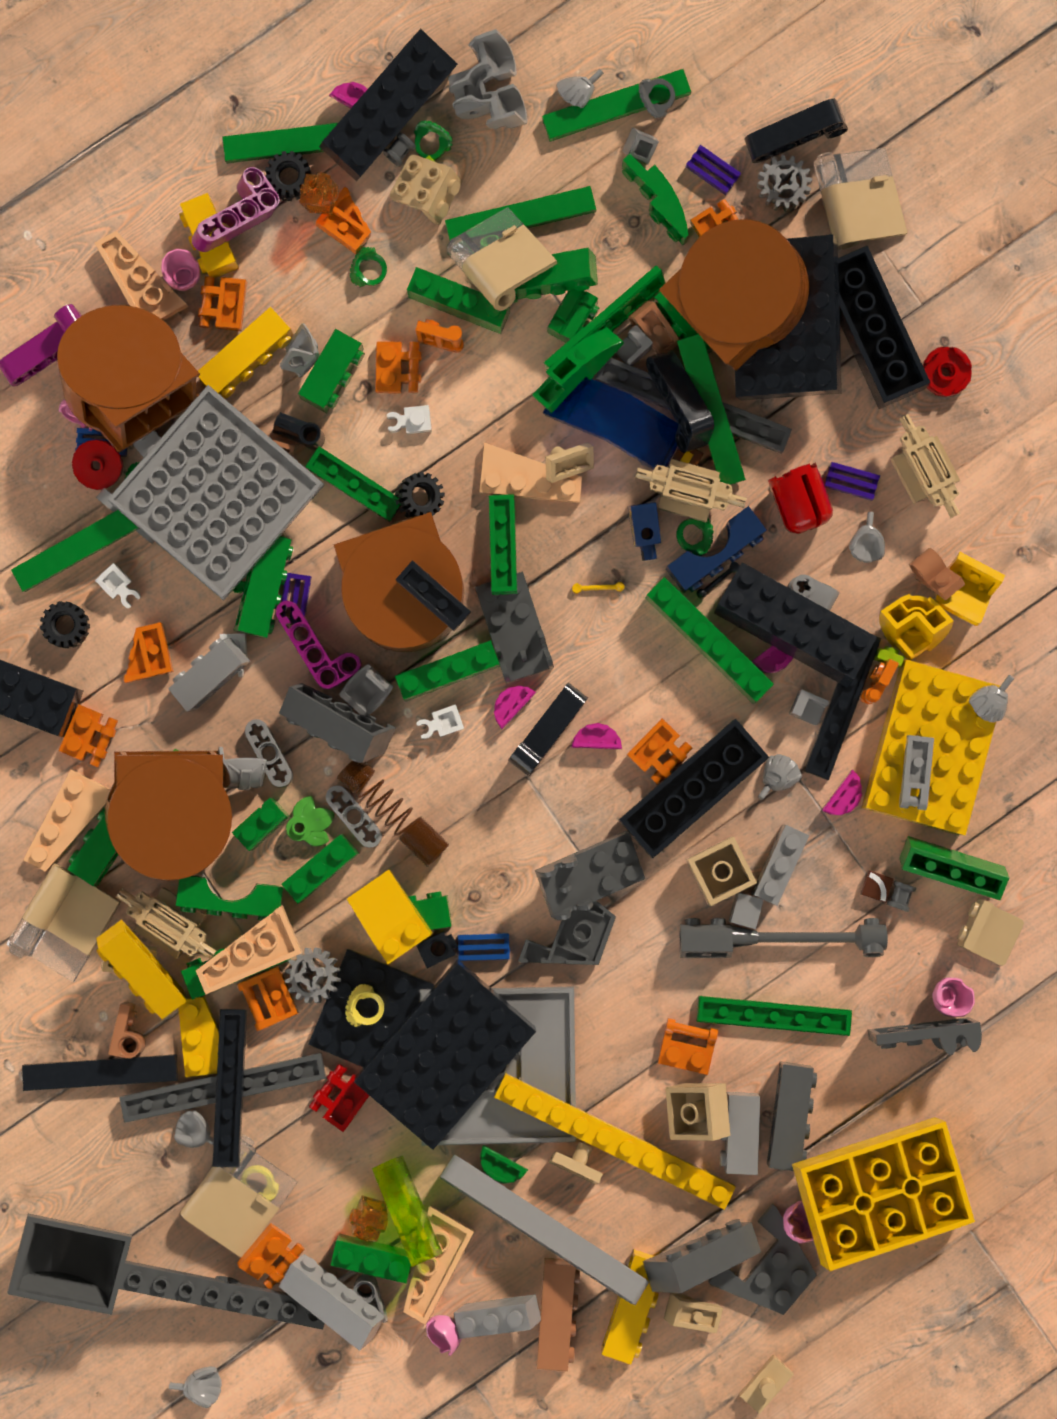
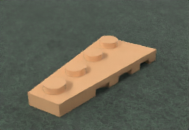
M117 231L95 242L96 247L130 306L149 311L163 321L188 307Z
M484 443L480 494H514V497L580 503L581 476L574 475L551 483L546 479V464Z
M70 770L23 860L48 872L52 865L67 851L72 842L82 834L88 824L103 810L110 789L74 770Z
M283 905L196 970L205 994L303 953Z
M432 1205L428 1209V1217L423 1229L414 1274L410 1282L403 1311L424 1325L431 1318L475 1233L474 1229Z

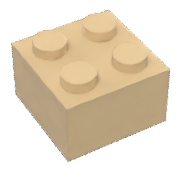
M729 837L686 859L709 906L757 883L734 837Z
M682 1083L665 1087L670 1140L714 1141L731 1136L726 1083Z

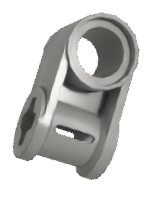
M805 574L793 578L788 585V588L828 610H831L839 595L836 589ZM803 581V582H804V586H803V587H804L806 590H804V591H802V592H799V591H798V590H799V586L796 585V584H798V583H800V582Z
M367 1274L360 1275L356 1279L353 1290L368 1304L373 1305L385 1316L382 1321L383 1323L388 1322L386 1307L381 1298L376 1278ZM367 1284L371 1287L372 1291L366 1294L362 1293L359 1290V1286Z

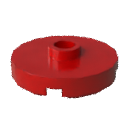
M938 347L930 352L922 363L930 380L927 389L937 396H955L962 392L971 381V361L966 353L956 347ZM942 369H947L950 375L944 376Z
M101 439L90 440L80 445L73 454V474L87 488L94 490L107 489L117 483L121 477L124 467L123 459H121L120 452L110 442ZM94 461H98L100 463V469H95L93 467Z

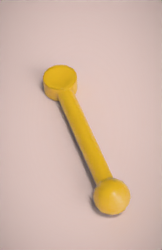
M617 582L613 585L581 586L579 583H575L572 586V591L575 594L589 590L616 589L621 592L625 589V585L622 582Z

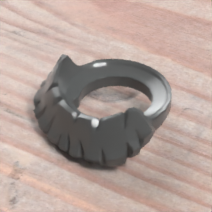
M658 78L653 80L644 79L640 82V98L647 111L654 118L661 119L666 117L667 110L670 109L675 101L673 86L668 81ZM659 84L666 86L670 92L669 101L663 105L652 104L648 96L652 88Z

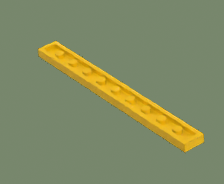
M507 1073L504 1074L494 1094V1098L723 1210L726 1209L736 1188L734 1184Z

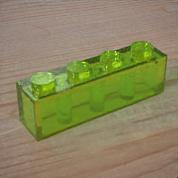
M403 1155L373 1167L372 1171L411 1267L442 1254L443 1252Z

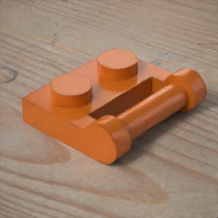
M426 319L425 322H417L415 331L419 343L454 353L463 350L464 342L460 327L455 325L449 328L440 327L438 322Z
M280 966L237 984L239 991L243 992L254 1017L256 1031H260L299 1013L294 999L288 991L289 987L285 983ZM258 984L271 1015L267 1019H265L251 987Z
M668 1018L658 1064L708 1075L718 1029H702L676 1023L675 1019ZM674 1032L707 1040L706 1046L703 1047L673 1040L672 1034Z

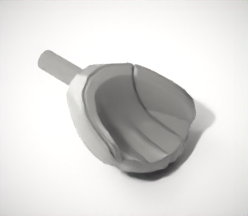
M599 69L589 79L575 76L560 80L556 84L558 92L567 103L583 108L593 95L595 88L593 83L604 73Z
M873 512L867 513L866 525L858 529L849 544L852 556L864 563L881 560L885 555L884 538L873 527Z
M1008 675L1000 687L996 685L984 686L970 696L969 703L979 717L989 722L1001 721L1004 718L1008 704V694L1005 690L1014 680V677Z
M777 754L769 756L766 760L763 772L765 787L758 795L759 799L763 800L770 789L774 791L786 790L800 781L802 774L798 765L790 757Z
M187 1111L179 1117L174 1139L178 1144L189 1148H196L204 1145L206 1142L212 1145L214 1142V1138L210 1136L211 1129L208 1123L198 1112Z
M212 1366L194 1371L187 1377L184 1384L172 1382L169 1384V1389L183 1390L186 1398L203 1408H209L218 1400L222 1387L217 1368Z

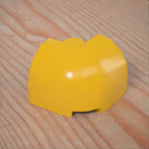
M910 594L899 598L881 610L879 616V624L892 647L896 645L910 661L926 650L930 652L949 634L954 622L945 610L930 596L926 598L910 596Z

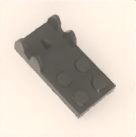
M523 571L517 573L518 594L492 595L491 582L476 586L477 596L505 682L509 683L554 668Z
M628 831L619 833L535 870L550 915L556 920L569 919L572 915L571 912L574 910H589L593 907L592 902L645 879Z
M970 1017L868 1029L869 1040L877 1044V1046H881L882 1049L897 1047L896 1043L900 1042L907 1043L908 1046L923 1044L922 1040L932 1039L937 1048L944 1049L946 1053L953 1055L957 1043H960L962 1047L968 1046L972 1052H976L982 1042L981 1024Z

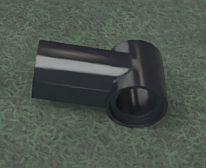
M281 412L276 417L272 431L274 434L305 445L311 450H317L318 446H323L325 435L315 423L305 422ZM316 431V439L313 441H307L306 437L308 433Z

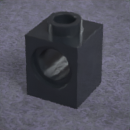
M445 931L416 945L427 969L456 954L454 949L458 948L453 935H447ZM440 941L445 945L446 950L443 955H435L432 952L431 946L434 942Z

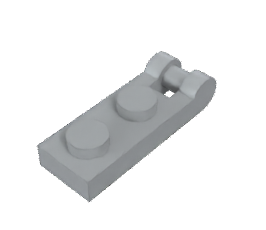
M906 736L902 786L899 797L900 808L914 806L918 810L927 809L934 738ZM911 788L919 789V795L910 796Z

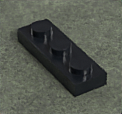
M413 560L395 579L453 631L471 613L467 607Z

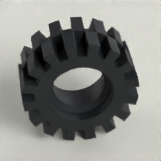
M283 151L281 152L282 156L275 154L274 160L270 159L268 161L269 167L265 169L267 174L265 177L277 192L279 199L284 201V198H287V201H292V198L295 197L296 200H299L300 195L303 194L305 196L307 194L306 190L311 188L312 175L308 162L299 153L296 156L293 151H290V154ZM286 168H293L298 172L297 181L291 185L283 184L279 179L280 173Z
M424 472L414 473L402 480V483L398 485L397 488L399 490L395 492V496L399 497V499L396 500V505L401 504L402 507L399 510L401 513L406 512L405 517L414 518L429 512L433 516L441 510L440 506L444 504L441 498L445 497V492L440 493V489L443 486L442 484H436L438 481L436 477L431 479L432 474L427 473L424 475ZM415 487L423 488L428 495L426 505L420 506L414 502L412 491Z
M59 601L56 605L51 604L49 610H44L45 616L40 619L43 622L40 630L44 632L42 635L48 639L49 643L62 648H74L78 643L84 641V636H88L87 628H90V624L87 620L89 618L79 606L71 602ZM68 615L74 621V628L69 634L63 635L57 631L56 622L61 616Z

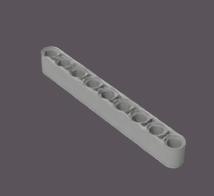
M453 1155L440 1175L443 1181L627 1302L633 1305L637 1304L649 1282L618 1260L456 1155Z

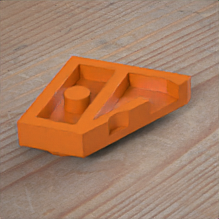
M346 187L340 191L316 220L318 228L354 254H357L371 237V231L367 223L363 221L361 212L357 205L355 206Z
M159 622L136 628L133 648L130 650L127 673L124 675V683H131L174 672L163 623Z

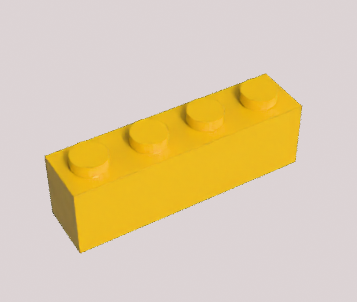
M270 306L198 370L200 373L198 378L206 387L209 385L224 399H227L235 392L236 389L234 387L241 381H248L260 364L263 366L273 358L272 354L278 348H285L291 342V337L294 334L291 328Z
M122 919L96 938L98 945L96 951L104 962L109 961L113 965L112 969L119 979H126L131 992L136 997L141 996L145 1000L144 1005L151 1014L156 1013L163 1019L187 1002L184 989Z
M633 1249L628 1268L649 1282L642 1261L654 1256ZM648 1283L636 1305L627 1302L620 1296L617 1297L601 1346L602 1355L630 1365L634 1357H639L642 1343L639 1340L642 1332L646 1333L648 1330L650 1318L647 1316L650 1307L655 1308L659 1293L652 1292L650 1283Z

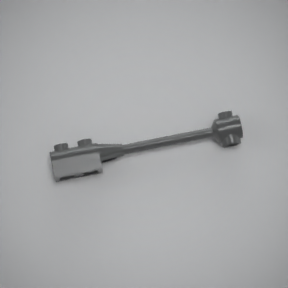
M688 918L685 919V924H680L679 931L680 958H731L734 947L757 943H855L859 950H863V956L881 957L884 955V950L887 949L888 943L886 925H880L878 918L864 919V925H859L855 932H757L726 924V919L713 918L710 920L711 924H700V919Z

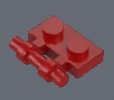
M338 1064L335 1070L330 1071L326 1078L328 1080L323 1087L314 1093V1099L309 1107L317 1112L324 1105L328 1110L322 1118L344 1132L369 1095L354 1083L356 1075L353 1074L350 1080L346 1082L342 1076L347 1069ZM337 1086L342 1091L333 1101L328 1096L334 1087Z

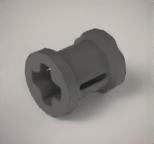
M400 132L395 142L389 149L385 148L383 153L393 164L400 167L405 156L410 150L413 151L416 146L406 135Z
M894 881L895 889L891 901H888L887 905L909 912L908 904L912 892L916 891V887Z

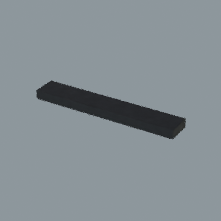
M876 638L855 679L848 688L837 682L804 772L825 780L830 779L882 638Z
M220 1009L212 1167H240L247 1010Z
M177 1054L22 1065L23 1091L177 1081Z

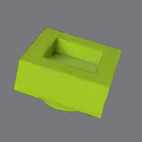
M885 646L884 649L880 648L877 650L874 660L884 662L892 659L899 663L897 667L899 668L902 666L905 657L899 655V650Z

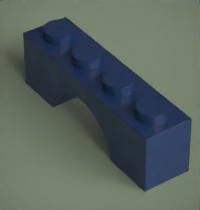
M749 506L727 522L728 540L721 552L710 557H700L687 551L666 567V571L683 593L687 590L693 593L703 585L701 580L706 576L710 575L713 578L724 569L722 565L728 560L732 563L744 555L742 551L748 545L753 548L764 540L762 535L767 529Z

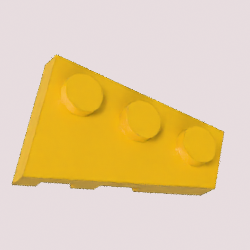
M198 997L193 1000L192 998H187V1002L178 1007L185 1077L217 1074L219 1044L217 1023L205 997Z

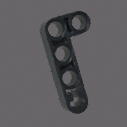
M833 98L752 132L744 140L752 163H760L823 135L828 139L838 137L847 132L848 127L838 101Z
M669 350L648 357L646 360L648 373L679 425L675 435L679 450L682 453H686L707 446L714 431V420L676 353L673 350Z
M568 682L508 761L529 776L587 701L588 697Z

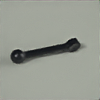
M737 562L731 563L727 571L704 589H699L696 593L697 597L700 599L705 598L708 591L732 572L736 573L740 565Z

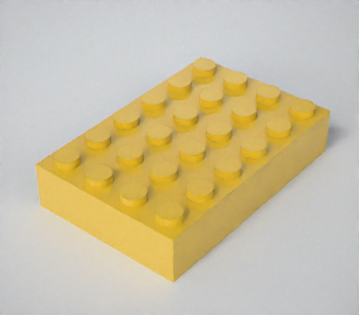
M907 659L904 660L898 670L861 808L952 834L966 836L996 722L985 721L979 717L969 703V698L978 689L996 684ZM907 735L934 738L929 797L926 810H918L914 806H909L908 808L899 807ZM911 788L910 796H918L919 789Z
M936 1117L792 1164L820 1264L829 1271L975 1222L946 1121Z

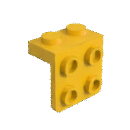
M959 552L948 568L959 575L965 585L946 601L936 595L935 601L944 610L978 626L983 620L991 596L1002 584L1005 575Z

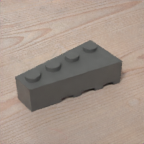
M303 683L289 687L279 714L286 717L289 723L303 727L309 735L323 739L328 742L329 747L345 752L351 760L358 763H363L385 754L396 727L387 724L385 728L375 723L376 718L369 714L364 716L353 713L352 706L340 702L332 703L331 696Z
M740 1219L729 1221L725 1224L726 1227L709 1231L700 1238L642 1261L652 1292L683 1293L761 1253L752 1222H740Z

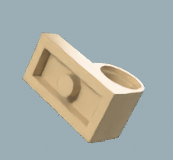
M670 1293L664 1319L672 1326L717 1333L723 1308L717 1304L696 1301L682 1293Z

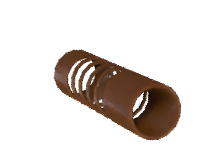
M352 760L340 772L337 779L350 792L355 793L358 790L357 799L364 797L375 789L366 802V808L372 807L386 797L377 809L375 817L382 816L396 805L386 819L385 826H390L405 815L394 831V835L397 836L402 833L399 840L428 867L449 846V843L431 825L427 824L422 816L397 833L400 826L412 812L413 807H410L388 823L391 816L402 803L403 798H400L385 811L378 814L394 789L389 790L374 803L368 805L384 783V779L359 796L363 787L375 773V770L366 761L358 763Z

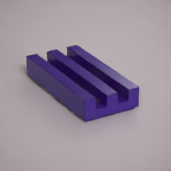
M701 144L685 166L725 196L741 175L738 170ZM700 155H702L703 157H705L706 159H708L709 161H711L713 164H715L716 166H718L720 169H722L723 171H725L726 173H728L730 176H732V178H730L728 175H726L725 173H723L722 171H720L718 168H716L715 166H713L712 164H710L708 161H706L705 159H703ZM698 162L711 173L728 183L727 186L717 181L694 163Z
M831 462L824 486L828 489L873 501L880 475ZM834 470L872 480V483L834 473ZM831 479H836L864 488L870 489L869 493H867L864 491L832 483Z
M287 573L282 602L288 601L291 579H296L292 602L298 604L301 580H304L301 611L306 618L312 577ZM285 606V607L283 608L284 611H285V612L282 614L283 617L286 616L287 606ZM291 608L290 620L293 624L290 625L302 622L301 618L296 621L292 616L294 608Z

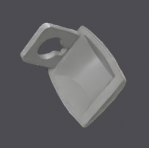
M301 323L291 342L286 346L287 354L280 363V367L283 370L295 372L298 377H302L316 363L319 357L318 344L304 323Z
M367 664L346 683L339 695L359 714L366 716L374 712L383 703L394 686L370 664Z
M218 747V754H223L224 788L250 790V788L263 786L266 759L233 758L225 760L223 747Z

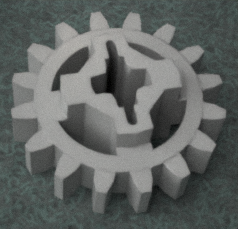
M785 155L781 156L780 161L773 157L770 162L771 166L765 163L762 168L764 172H759L758 179L762 181L757 183V189H763L759 197H767L765 205L768 206L774 203V210L776 211L779 206H783L784 211L787 212L789 205L797 209L798 201L804 203L807 198L805 195L810 194L811 188L808 185H811L812 178L806 177L810 170L809 168L802 169L803 161L796 164L794 162L795 156H792L789 161L786 160ZM797 176L800 179L801 188H799L800 185L796 182ZM768 178L770 179L769 182L773 184L772 190L769 188ZM790 178L789 184H785L784 186H781L779 188L780 182L783 183Z
M315 947L313 952L311 948H305L304 954L301 953L296 956L297 960L290 959L288 961L292 968L285 969V972L290 974V978L286 979L285 983L292 984L288 991L290 993L297 992V1000L304 998L305 1003H311L313 1000L315 1003H321V996L325 999H330L329 991L338 990L334 986V982H341V979L336 977V973L340 972L341 968L334 967V964L337 962L336 958L328 959L330 956L329 951H324L321 954V948ZM316 958L321 960L326 967L319 966V962L316 961ZM313 971H315L316 976H314L313 979H310V975H312ZM300 984H305L310 993L305 991Z

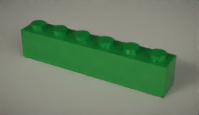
M665 577L646 595L645 599L752 704L756 703L774 685Z

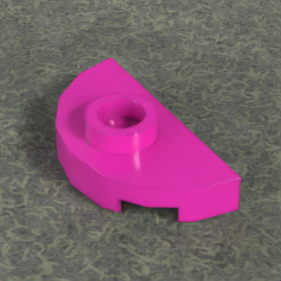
M356 82L343 83L336 86L329 96L351 109L367 88Z
M771 646L751 662L763 673H777L785 669L793 657Z
M515 686L509 687L500 693L495 701L494 715L501 729L536 694L534 690L529 687Z
M594 723L588 724L578 731L573 738L571 748L622 750V744L616 731L608 725Z
M853 770L848 773L821 811L829 815H843L851 812L858 806L862 798V785L859 776Z

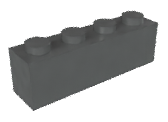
M780 1061L767 1156L769 1168L793 1171V1163L807 1159V1150H803L805 1139L808 1140L810 1136V1124H807L808 1114H812L814 1099L810 1098L811 1088H815L817 1083V1073L814 1072V1068L811 1065Z

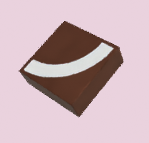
M868 870L861 895L886 903L894 879Z

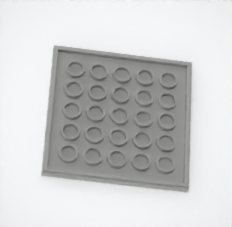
M207 385L107 501L224 601L324 487V483L213 388Z

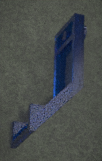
M587 377L577 385L552 413L546 408L543 411L546 417L605 440L651 469H654L657 465L667 467L677 448L675 439L679 426L677 422L629 393L593 379L589 380Z

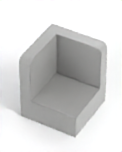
M635 325L629 330L628 337L623 340L624 344L615 354L625 364L633 366L652 349L653 342Z
M800 690L797 693L789 715L812 725H818L823 711L830 701L805 690Z
M736 893L729 922L756 929L763 900L743 893Z

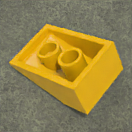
M390 869L347 898V901L387 964H390L433 933Z

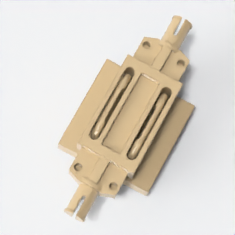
M909 414L899 418L906 431L900 438L903 453L893 457L891 462L912 503L915 504L927 498L934 507L944 505L950 518L957 516L960 512L953 500L959 495L955 483L959 482L960 478L938 436L930 437L924 426L915 427Z
M674 459L670 460L669 467L657 465L653 472L638 467L635 478L650 482V491L661 494L657 509L702 522H707L711 509L724 511L729 504L744 508L747 498L732 494V485L719 482L720 472Z
M165 887L161 889L157 897H150L144 892H140L134 897L123 888L117 894L116 898L129 905L126 914L137 920L136 924L138 926L134 931L176 959L180 957L182 952L193 956L198 951L212 959L217 950L204 943L207 934L199 929L207 915L197 908L196 913L180 911L181 907L176 906L177 895Z

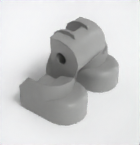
M497 29L475 36L468 46L475 53L479 64L471 69L448 76L449 91L455 95V101L452 105L456 115L462 119H474L490 113L491 119L487 120L486 125L492 129L504 126L513 129L527 124L525 104L520 91L514 84L501 87L492 92H486L485 83L493 78L503 81L517 75L516 63L509 43Z

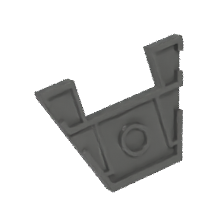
M597 901L592 902L593 907L589 910H574L571 912L572 915L569 919L561 920L551 948L526 939L518 961L521 963L599 965L616 916Z
M772 1203L760 1217L758 1223L777 1239L773 1246L744 1280L731 1269H728L708 1279V1282L712 1286L784 1315L817 1274L799 1244L786 1234L783 1218Z

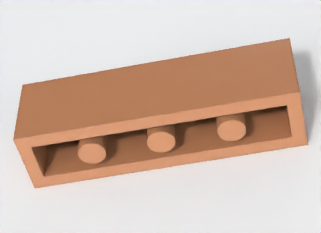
M544 1258L541 1321L537 1352V1369L568 1372V1364L574 1363V1347H570V1337L576 1336V1321H572V1310L577 1311L578 1295L574 1294V1284L579 1285L580 1270L563 1259Z

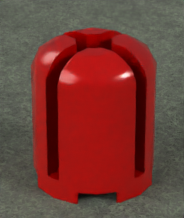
M816 462L812 465L809 463L792 469L790 472L783 474L782 477L777 478L775 476L768 480L784 527L790 533H804L807 530H812L826 524L832 518L833 508Z

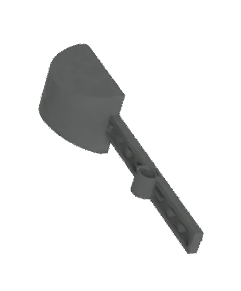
M29 1213L27 1214L7 1294L112 1315L118 1289L322 1330L325 1324L285 1292L241 1284L240 1281L226 1276L211 1278L126 1261L132 1234Z

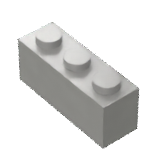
M219 638L209 646L210 651L205 656L200 655L191 662L192 668L187 672L182 671L173 678L174 684L168 689L187 712L197 710L250 662L232 638L223 640Z
M788 825L781 826L756 881L757 883L751 892L752 895L778 906L809 835Z
M727 1092L731 1136L721 1138V1140H725V1151H720V1166H724L726 1174L758 1175L760 1096L758 1093Z
M536 1294L466 1303L454 1312L459 1339L531 1330L541 1321Z

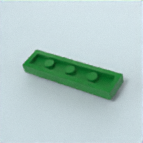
M318 446L305 466L307 470L388 522L392 521L401 507V504L396 505V500L399 497L320 446Z
M514 494L490 495L492 595L518 594Z

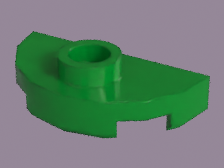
M483 1145L480 1153L481 1166L485 1174L493 1180L502 1184L512 1183L521 1179L528 1171L527 1168Z

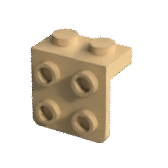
M410 155L390 192V198L398 203L421 210L432 223L440 225L443 218L447 215L455 195L460 190L462 180L449 166L417 155Z
M977 899V902H974L968 912L970 917L966 925H963L958 933L956 945L1003 966L1009 958L1024 922L1022 919L995 907L994 904L986 900Z

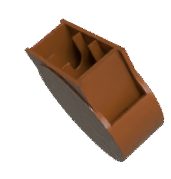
M740 219L721 223L699 237L688 251L681 269L659 291L724 363L737 371L759 349L777 343L794 329L806 308L809 280L801 256L779 231L759 221Z
M126 305L97 308L76 319L67 328L60 340L57 362L67 406L78 420L88 427L101 432L118 452H121L184 412L199 396L197 394L196 378L200 376V373L181 353L177 337L169 325L149 311Z
M431 512L334 544L343 572L341 592L344 607L352 623L368 640L390 651L416 652L437 644L451 632L452 629L395 580L413 560L464 605V582L460 568L453 554L441 542Z
M114 751V784L106 801L105 822L116 852L127 865L147 877L160 880H178L201 872L216 860L228 841L232 826L231 805L223 787V754H218V751Z

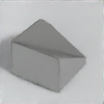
M632 127L622 151L626 155L630 153L638 161L649 164L659 141L654 136Z

